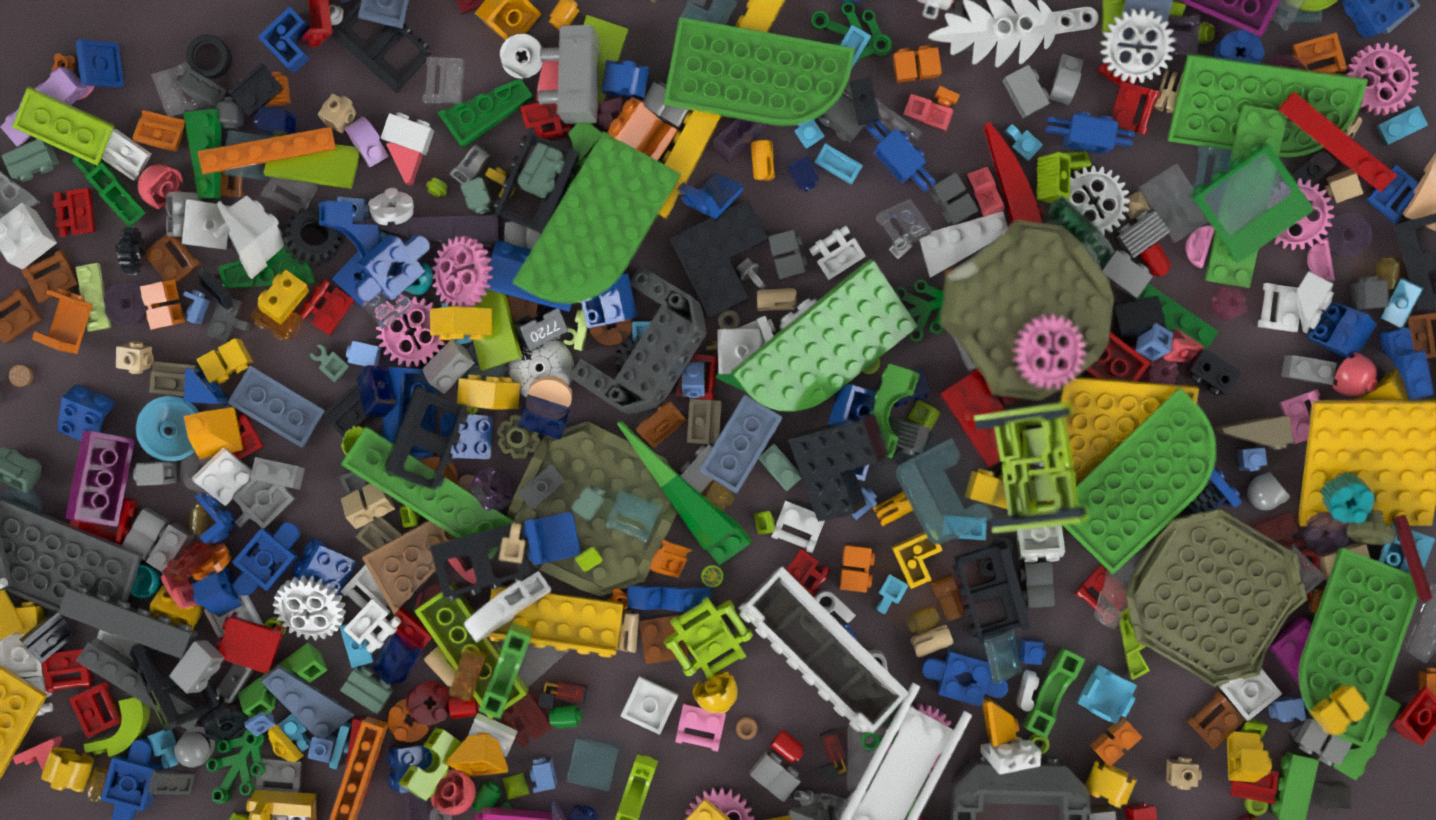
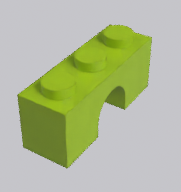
M435 728L424 744V747L432 754L430 766L421 770L416 766L410 765L398 784L416 797L427 801L435 793L439 781L449 771L447 760L462 743L445 730Z

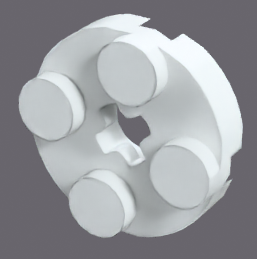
M516 34L508 38L500 50V58L504 70L515 78H529L537 74L543 64L540 60L541 43L529 34ZM525 50L528 60L518 61L519 56L517 52Z
M388 188L384 193L368 202L372 220L381 225H388L387 222L395 221V225L401 224L410 219L414 213L412 197L404 192H398L396 188Z

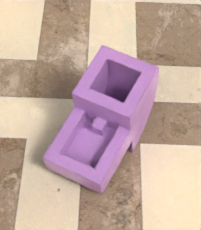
M362 116L344 127L368 167H372L389 157L379 140V135L365 117Z

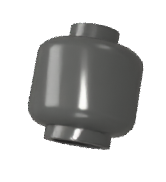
M225 97V101H220L216 104V109L219 110L218 121L221 123V129L237 131L238 127L244 125L245 111L235 98Z

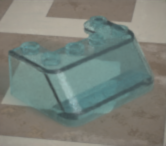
M952 438L902 463L896 470L897 479L928 539L937 545L967 534L994 518L989 508L982 503L974 504L966 509L963 508L944 471L956 465L960 459L959 450Z

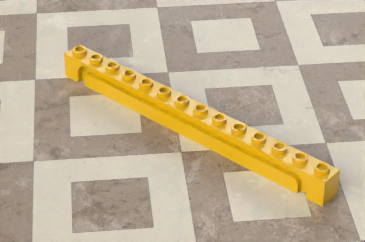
M749 0L746 8H748L746 15L740 16L735 27L768 33L785 0ZM698 111L688 112L683 122L686 125L682 132H677L673 140L675 146L672 152L668 150L662 160L665 163L664 165L680 173L681 177L658 216L666 220L669 217L681 194L677 188L683 182L687 183L723 116Z

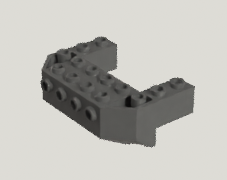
M639 265L629 281L630 285L662 306L619 374L613 379L592 364L580 359L569 376L618 410L630 416L656 410L663 404L707 334L702 304Z
M980 755L979 758H973L951 779L950 820H976V812H983V803L1057 805L1060 809V820H1087V815H1091L1088 788L1057 757H1045V760H1041L1039 767L999 774L987 759Z

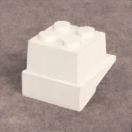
M248 196L228 209L220 201L217 205L225 223L216 229L213 235L220 239L228 232L239 253V259L252 279L266 268V262L285 246L282 239L283 233L277 227L279 222L271 213L267 215L257 200L253 202Z

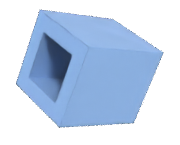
M352 341V344L348 345L346 351L348 363L378 368L382 347Z

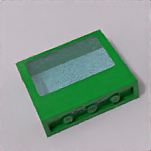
M1257 143L1248 150L1249 154L1243 158L1239 156L1230 162L1231 167L1224 172L1219 170L1213 174L1211 181L1205 185L1204 183L1199 184L1192 190L1193 194L1188 196L1190 200L1196 202L1230 251L1228 255L1237 263L1314 210L1270 144Z

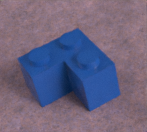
M289 6L258 38L294 74L310 59L296 42L311 27Z
M228 566L218 573L213 571L208 574V577L192 584L195 592L193 593L195 602L218 617L242 606L239 594L233 589L235 580Z

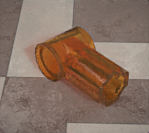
M951 574L930 581L936 599H939L947 621L965 615L956 593L958 590Z

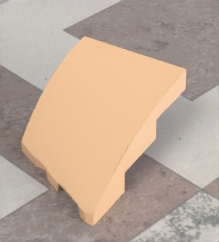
M1436 152L1424 169L1425 175L1413 191L1415 196L1403 212V215L1411 220L1436 213ZM1436 223L1425 225L1436 231Z

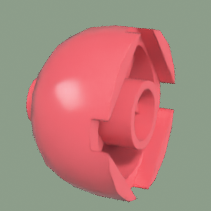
M154 164L145 169L140 175L138 191L141 198L150 206L156 209L161 207L166 209L167 193L181 192L178 188L180 183L183 184V178L179 171L170 166Z
M1354 352L1355 357L1352 359L1347 357L1339 367L1334 378L1338 381L1337 386L1333 384L1335 391L1347 397H1360L1368 391L1372 392L1378 383L1376 380L1377 368L1372 360L1359 352Z
M456 769L449 770L447 775L436 786V791L431 797L432 805L438 811L447 815H459L466 812L475 800L476 790L474 782L467 774Z

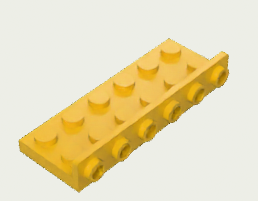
M504 586L491 589L490 601L509 587ZM549 592L515 614L512 620L486 637H489L491 641L498 642L506 639L508 631L514 622L534 630L529 642L533 643L534 647L545 648L548 645L555 646V649L559 651H567L569 648L576 649V652L581 654L597 652L599 656L611 657L616 655L618 649L624 603Z

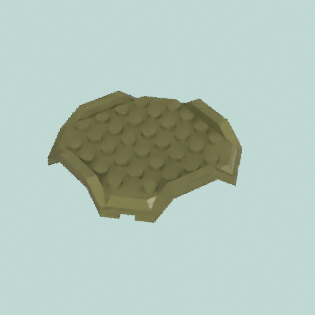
M1015 220L1001 236L967 263L945 276L943 291L945 297L944 305L941 307L939 324L961 344L984 375L992 395L1042 400L1066 386L1060 383V388L1051 386V389H1045L1044 384L1042 387H1036V382L1033 384L1028 383L1029 377H1021L1024 370H1016L1020 361H1013V358L1017 357L1018 353L1013 352L1012 349L1019 348V345L1014 340H1021L1022 337L1018 334V331L1026 332L1024 324L1032 326L1031 319L1039 321V316L1045 315L1047 318L1048 315H1054L1055 319L1057 316H1062L1063 322L1065 320L1071 321L1070 327H1078L1075 334H1083L1082 338L1079 339V343H1086L1085 346L1080 348L1081 351L1086 352V355L1080 356V359L1085 364L1077 365L1081 372H1073L1075 378L1093 364L1108 345L1114 300L1109 281L1083 244L1062 226ZM1040 334L1036 337L1037 345L1042 343V336ZM1059 336L1058 344L1061 347L1064 343V338ZM1047 349V354H1052V350ZM1039 357L1035 360L1036 368L1041 366V359ZM1061 358L1056 363L1058 369H1061L1063 365Z
M586 421L544 436L518 486L507 517L515 523L521 524L520 536L521 540L525 541L524 551L529 564L580 590L601 597L613 593V590L616 588L624 589L628 585H636L645 581L650 571L649 567L652 563V558L657 553L658 548H661L662 540H665L677 515V510L628 440L590 421ZM656 454L670 467L667 458ZM550 464H553L566 481L535 508L531 509L518 492ZM595 483L605 490L603 494L606 498L591 520H586L573 511L572 506L580 497L587 485L592 486ZM571 512L574 515L581 553L591 547H595L603 561L588 571L582 570L575 560L576 556L534 565L533 561H530L527 550L530 548L529 540L524 537V521Z
M1220 508L1172 519L1151 542L1133 571L1125 594L1135 640L1190 671L1213 687L1230 683L1229 681L1247 679L1260 675L1265 653L1284 622L1294 610L1307 600L1304 584L1301 582L1299 574L1300 567L1297 554Z

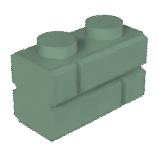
M39 139L1 155L10 177L21 182L33 179V174L38 172H50L54 169L53 166L59 163L52 145Z
M538 143L517 180L520 187L527 192L545 198L547 192L553 190L555 178L561 172L565 162L563 155L556 149Z
M476 178L461 185L469 209L477 214L479 213L480 216L492 212L491 208L494 207L495 202L490 194L491 191L488 183L482 178Z
M774 443L759 456L758 459L786 491L802 479L799 471Z
M1 447L0 481L28 494L34 487V484L36 485L42 477V465L34 458L28 459L21 456L15 449L9 450Z
M595 483L592 486L587 485L573 504V511L586 520H591L606 498L603 494L605 490Z
M358 666L352 671L340 691L378 714L395 689L391 687L392 684L388 680L374 677L372 675L373 671L365 666L360 668Z

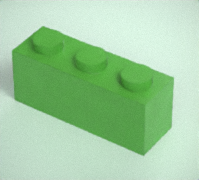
M1286 750V754L1281 759L1282 771L1281 776L1278 777L1275 804H1271V811L1275 817L1281 820H1306L1319 763L1318 759L1311 755Z

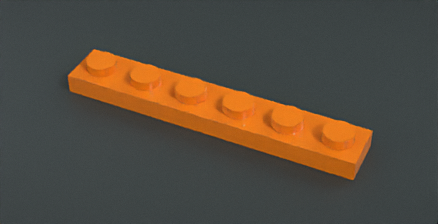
M327 127L198 151L202 174H209L336 150L332 128Z

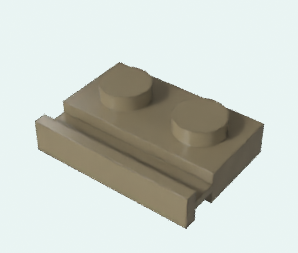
M153 361L149 393L184 396L185 371L189 367L198 368V366Z
M690 399L687 443H716L720 433L722 401Z
M374 516L373 521L367 523L356 538L372 551L402 535V533L382 516L379 518Z

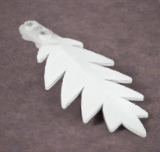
M963 0L970 21L960 16L946 13L945 19L948 27L931 33L929 39L951 42V55L961 52L974 42L973 64L982 60L997 42L995 67H999L1006 61L1020 41L1018 63L1022 64L1037 49L1043 37L1044 49H1048L1054 40L1055 34L1093 28L1098 22V13L1092 7L1052 12L1042 0H1037L1038 10L1028 0H1011L1014 12L1002 0H986L992 13L991 15L970 0ZM1088 15L1090 22H1085L1083 16ZM1066 18L1069 24L1063 25L1061 20Z

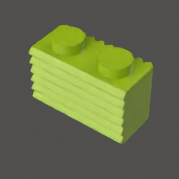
M1056 152L1039 157L1037 159V200L1053 204L1070 199L1071 156Z

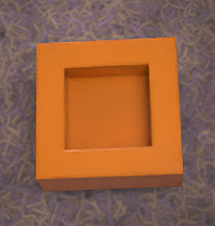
M939 86L934 98L938 99L937 102L939 104L949 107L956 104L960 95Z

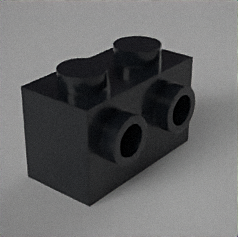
M1205 348L1201 349L1185 370L1190 374L1189 378L1198 384L1203 382L1209 386L1207 390L1216 396L1220 394L1228 395L1242 372Z

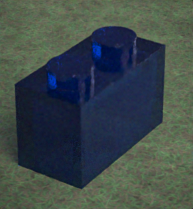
M259 106V112H256L255 115L257 129L272 136L295 134L297 116L286 109Z
M367 365L356 378L365 417H386L396 405L387 366Z
M528 394L521 410L518 427L561 439L567 424L570 407Z

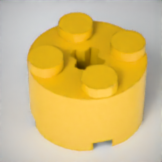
M55 747L53 750H50L41 779L50 782V787L56 790H64V787L77 792H83L93 767L94 758L86 753H82V756L75 754L76 750Z
M1095 760L1085 784L1089 794L1100 798V796L1108 798V803L1121 808L1122 804H1127L1137 779L1133 776L1131 780L1127 778V772L1113 765L1109 767L1106 763L1104 766L1099 765L1100 761Z

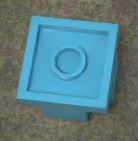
M1096 664L1076 702L1101 718L1117 724L1120 717H1126L1136 699L1132 695L1137 685Z

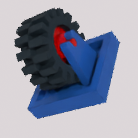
M1213 468L1203 490L1184 509L1189 515L1215 509L1221 504L1235 508L1242 502L1238 498L1240 494L1232 485H1227L1224 481V474L1218 468Z

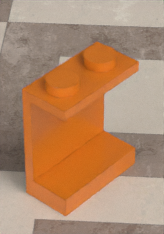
M631 97L624 104L622 112L617 119L613 120L610 124L607 134L658 161L678 131L671 125L664 123L644 107L642 101Z
M57 288V292L47 289L46 294L59 298V303L49 334L34 331L32 340L59 351L77 354L93 304L84 301V296L71 293V291Z

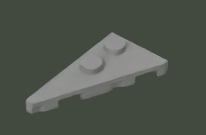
M0 170V219L21 203L31 208L40 204V201Z

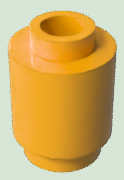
M559 0L550 14L551 18L548 22L558 30H560V26H570L579 12L576 8L578 4L573 0Z

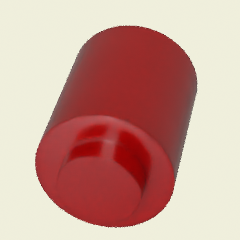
M1158 242L1139 254L1152 276L1158 275V277H1161L1171 271L1169 267L1172 263Z
M473 694L449 697L451 719L474 717L479 713L481 706Z
M784 729L775 736L770 744L773 750L790 763L793 761L797 762L804 754L802 750L804 745Z

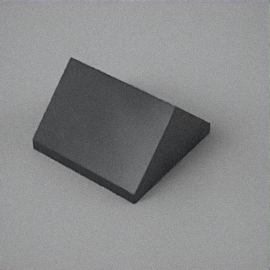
M1158 296L1114 305L1120 340L1128 346L1137 345L1138 337L1151 330L1156 323L1166 329Z

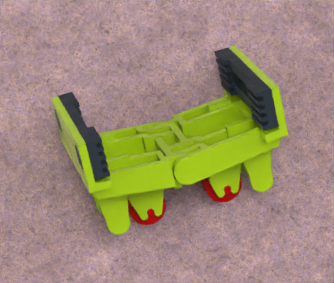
M1070 402L974 416L976 430L995 427L1001 462L1004 461L1002 471L1008 515L990 519L992 533L1081 523L1088 520L1087 505L1079 506L1073 456L1065 417L1073 415ZM1041 424H1042V427H1043V428H1036V429L1024 430V429H1026L1027 426H1034V425H1041ZM1044 461L1045 468L1031 469V463ZM1028 482H1030L1032 501L1030 500ZM1054 500L1051 502L1038 503L1039 501Z

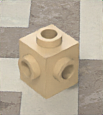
M332 93L329 99L324 102L318 116L326 126L343 133L345 131L344 127L353 122L357 112L353 108V103L345 96L339 97Z
M131 341L127 344L116 346V368L129 370V373L141 374L143 370L152 368V346L143 345V342Z
M1179 756L1178 760L1167 759L1166 781L1171 786H1177L1178 789L1182 790L1198 787V780H1201L1202 777L1199 764L1193 761L1191 757Z

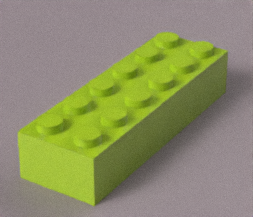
M455 582L450 585L452 590L459 589ZM441 591L420 605L415 610V613L481 706L502 650L496 641L489 640V637H484L477 643L464 626V623L476 612L463 594H461L462 598L449 601L448 597L443 599ZM519 674L516 676L504 710L526 696L529 691ZM486 714L489 717V719H492L494 717Z

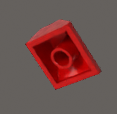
M1425 685L1392 724L1403 738L1423 746L1436 729V696Z

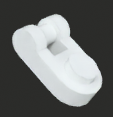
M1024 671L1017 694L1016 704L1024 711H1031L1034 707L1032 695L1039 684V677H1037L1034 671Z

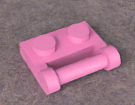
M1318 389L1278 402L1282 414L1290 418L1294 439L1293 444L1308 440L1310 416L1304 401L1310 399L1312 405L1313 401L1319 400L1318 396H1320Z
M683 703L675 742L680 744L686 742L712 748V751L718 752L726 712L709 713L700 706ZM685 727L714 733V739L684 733Z

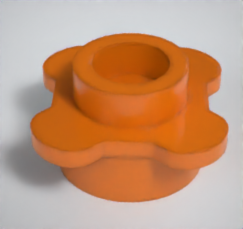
M60 53L54 55L55 63L51 68L52 71L57 68L75 70L74 63L76 60L73 56H62Z
M616 588L613 590L611 598L607 601L624 603V611L628 608V592L625 593L620 588Z

